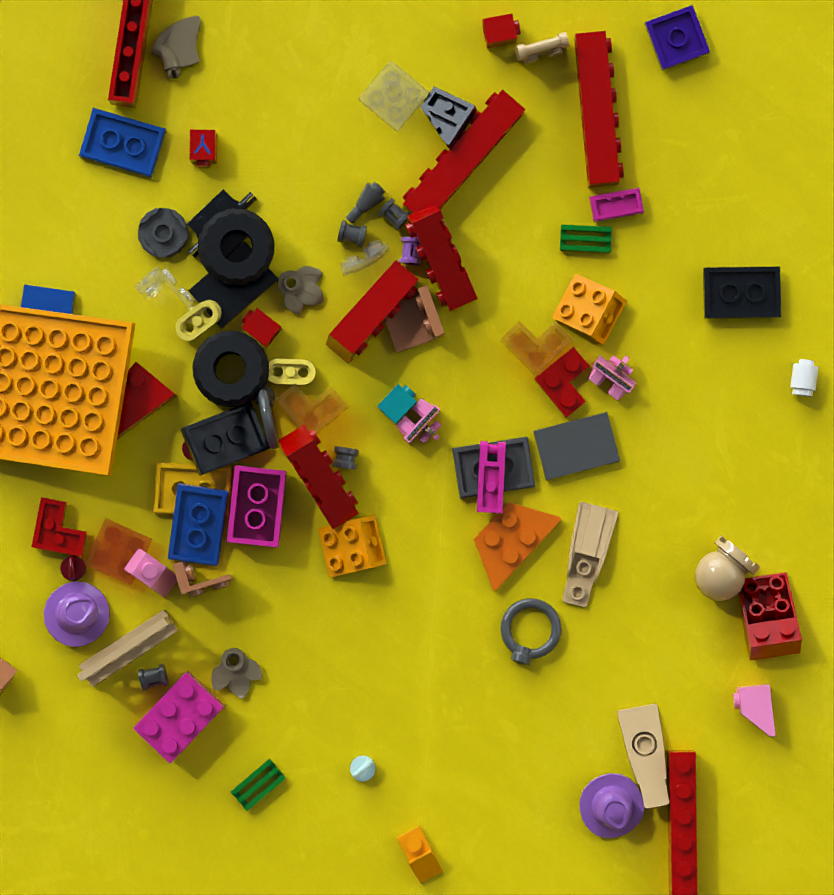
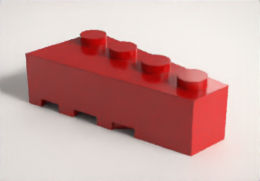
M395 260L331 331L326 345L348 364L356 355L359 357L368 347L367 342L372 336L376 338L385 328L383 324L387 318L393 319L401 310L399 306L405 298L409 301L418 289L415 286L419 279Z
M302 425L278 440L290 463H292L307 490L315 499L316 504L332 529L359 514L355 508L358 501L351 490L347 493L342 485L346 484L339 470L333 472L330 465L334 462L326 450L320 451L317 445L321 441L314 430L309 432L306 426Z

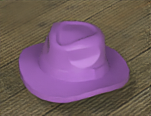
M80 581L66 583L57 588L46 601L43 611L44 624L51 636L56 641L73 647L87 645L100 637L106 629L110 617L109 606L105 596L96 587Z
M608 773L591 780L583 789L579 799V809L586 827L595 835L603 838H615L629 833L640 823L644 814L642 794L638 786L630 778L622 774Z

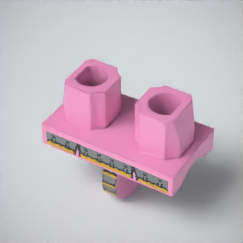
M613 355L609 362L602 356H599L592 366L594 369L589 377V380L598 386L601 385L606 377L613 381L614 384L608 393L616 400L623 397L626 392L630 393L637 383L629 377L633 369L626 365L630 359L626 355L622 360Z
M420 399L412 408L422 417L415 425L405 416L396 425L405 436L404 440L408 444L422 430L425 433L419 439L424 444L430 437L435 441L440 438L435 433L441 426L438 421H435L430 427L427 426L440 409L435 404L432 406L425 400Z

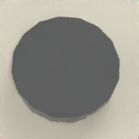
M155 208L147 212L141 219L138 229V240L143 249L151 256L158 258H170L180 253L186 246L189 236L188 226L184 218L175 210L168 208Z

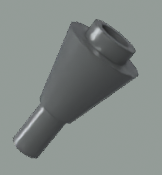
M375 181L373 184L367 182L356 202V206L346 216V219L353 224L363 212H367L384 201L386 198L383 194L386 191Z

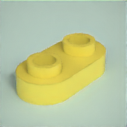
M206 300L196 305L178 319L175 327L177 335L185 341L198 338L220 320L222 315L220 306L212 300ZM208 308L213 312L212 317L207 314ZM188 323L193 324V331L188 328Z
M273 359L269 362L268 380L276 385L304 386L312 383L316 377V369L308 360ZM277 367L283 370V374L279 377L273 374L274 369ZM302 368L308 370V375L304 378L299 376V370Z

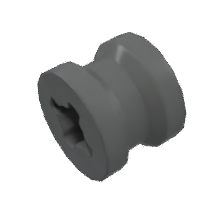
M334 446L336 456L332 467L356 470L355 458L359 455V450Z

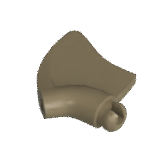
M199 16L188 17L169 26L159 35L152 48L151 54L161 59L169 79L179 78L181 76L179 69L200 63L196 50V41L201 23Z

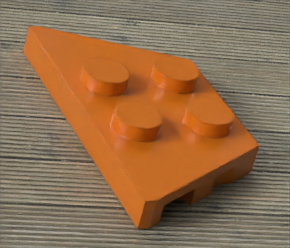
M508 502L503 507L502 513H498L476 536L474 541L494 591L502 585L562 520L560 517Z

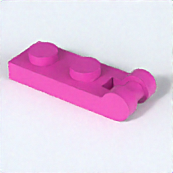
M480 441L477 512L502 513L506 442L488 444V441ZM487 454H497V462L487 461Z

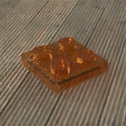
M105 518L85 565L132 585L135 577L124 570V568L138 549L147 553L153 539Z

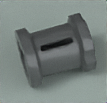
M391 198L379 211L378 216L386 218L394 225V229L398 231L408 220L406 216L411 213L404 212L395 204V200Z
M343 220L337 242L346 241L357 244L359 248H362L367 226L358 227L347 224V221Z
M164 663L160 664L157 668L138 670L143 691L148 690L149 687L158 685L165 687L169 685Z

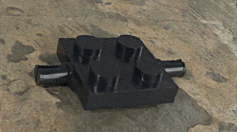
M223 189L187 225L196 233L199 240L202 228L212 216L226 209L241 208L246 210L257 198L254 196L250 199L253 194L249 192L239 202ZM232 231L226 234L220 246L223 256L226 258L248 236L241 231ZM198 242L188 250L190 254L198 248ZM198 250L192 255L195 259L199 255Z

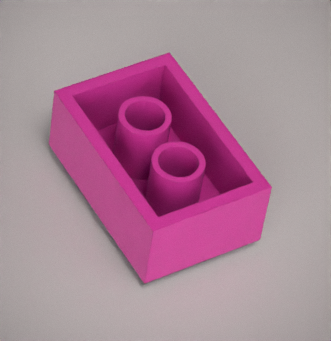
M235 465L227 542L280 547L287 471Z
M187 671L133 729L169 763H172L225 705L195 676Z

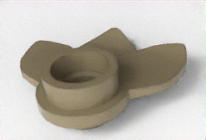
M303 266L296 272L292 270L283 272L277 280V286L280 292L284 294L285 307L292 313L299 315L304 304L318 305L323 303L322 291L316 285L323 273L311 266ZM289 278L293 279L295 283L292 288L287 286Z
M230 648L223 653L221 664L215 667L212 672L211 681L213 689L215 691L220 690L228 685L229 689L236 696L243 698L249 690L250 680L262 678L261 668L256 661L246 658L242 650ZM231 656L238 657L239 663L237 665L230 664L229 659Z

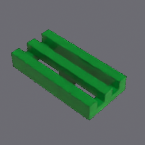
M561 224L560 251L610 253L612 227ZM566 231L606 233V237L566 235ZM565 240L605 242V247L565 245Z
M269 758L236 786L231 793L242 804L243 808L248 811L286 777ZM270 766L272 770L241 796L239 791ZM276 774L278 776L273 783L249 803L246 802L245 799L273 775Z

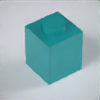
M397 384L377 408L396 425L417 403L414 399L416 394L407 385H404L402 388Z

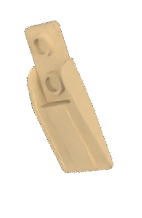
M585 502L579 503L570 544L566 575L568 578L562 598L563 602L582 607L587 606L592 584L596 582L605 560L618 516L617 511Z
M650 704L619 710L618 718L629 763L637 785H640L644 808L651 809L669 805L665 782L664 743L658 706Z

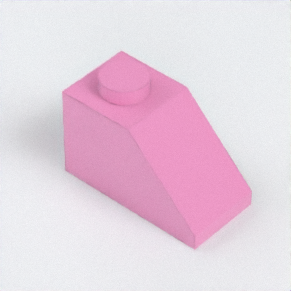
M141 549L136 551L124 568V570L164 598L177 582L175 573Z
M760 684L736 687L737 693H733L734 708H738L741 715L770 737L775 736L770 685Z

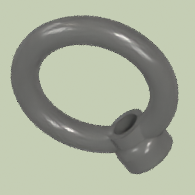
M264 387L263 390L259 391L255 402L261 410L268 445L271 449L275 450L279 447L278 433L272 410L275 395L273 389Z
M527 598L515 602L506 610L501 621L500 630L504 644L512 652L510 660L530 666L532 659L546 656L556 647L561 636V621L551 605L540 599ZM528 608L542 611L551 623V634L548 641L535 649L518 645L511 634L513 618L517 613Z

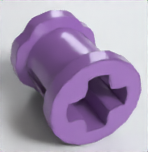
M401 237L403 251L399 263L420 266L422 261L419 260V255L415 248L419 246L417 239Z

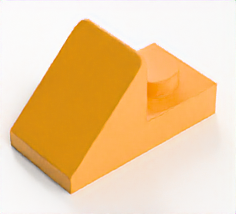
M420 826L397 837L409 861V865L420 883L443 872Z

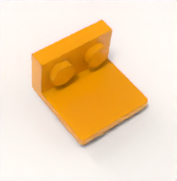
M575 274L553 314V319L585 333L595 342L604 345L627 300L616 291Z
M375 515L346 521L335 529H332L331 526L318 529L329 577L387 564Z

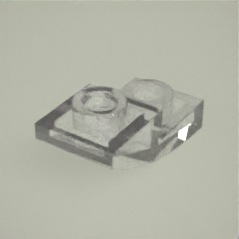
M382 240L367 243L368 247L363 248L365 258L360 259L359 256L345 258V262L340 263L342 275L353 274L377 262L389 251L388 243L382 244Z

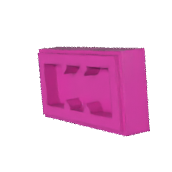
M640 188L589 197L594 223L644 213Z

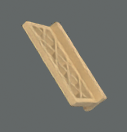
M163 610L80 664L79 667L82 672L77 676L80 681L88 680L91 686L94 687L179 630L166 610Z

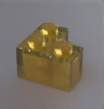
M520 321L501 338L504 346L535 377L573 341V338L556 321L538 339Z
M295 383L276 399L298 427L305 425L309 432L314 430L316 435L348 409L346 403L332 387L311 403Z

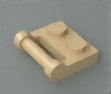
M563 32L559 33L557 37L529 45H517L515 49L517 62L524 61V64H530L538 61L539 56L548 54V57H554L562 54L563 50L569 47L567 34Z

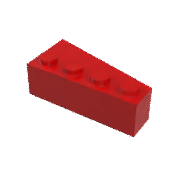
M433 203L407 215L409 223L405 224L410 237H416L419 246L415 247L420 260H426L430 268L425 271L431 284L436 283L439 292L436 293V296L441 306L446 305L449 311H452L478 299L469 276L461 265V257L455 245L451 242L452 236L445 222L441 220L444 218L441 210Z
M137 362L128 370L117 440L158 411L166 403L177 397L174 392Z

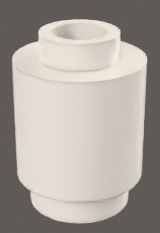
M799 359V364H793L790 388H793V395L812 397L813 391H816L819 367L814 366V361Z

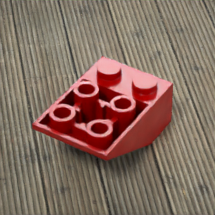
M787 572L745 578V583L738 596L750 661L799 654L801 652L802 638Z

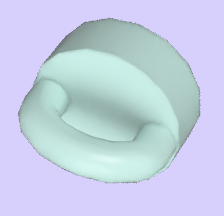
M362 755L352 761L350 771L356 780L368 781L375 774V763L370 757Z

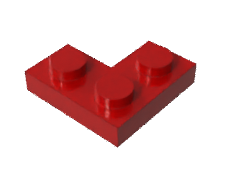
M574 347L534 378L565 418L586 402L570 383L589 367Z
M41 497L31 547L83 557L87 532L63 527L67 502Z

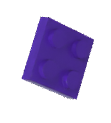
M693 5L652 19L644 24L662 71L710 53Z

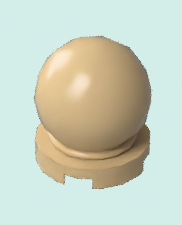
M721 535L715 542L719 547L717 551L708 553L697 565L695 572L697 588L704 596L716 601L733 598L741 591L745 583V573L750 572L754 575L760 568L757 563H753L744 552Z

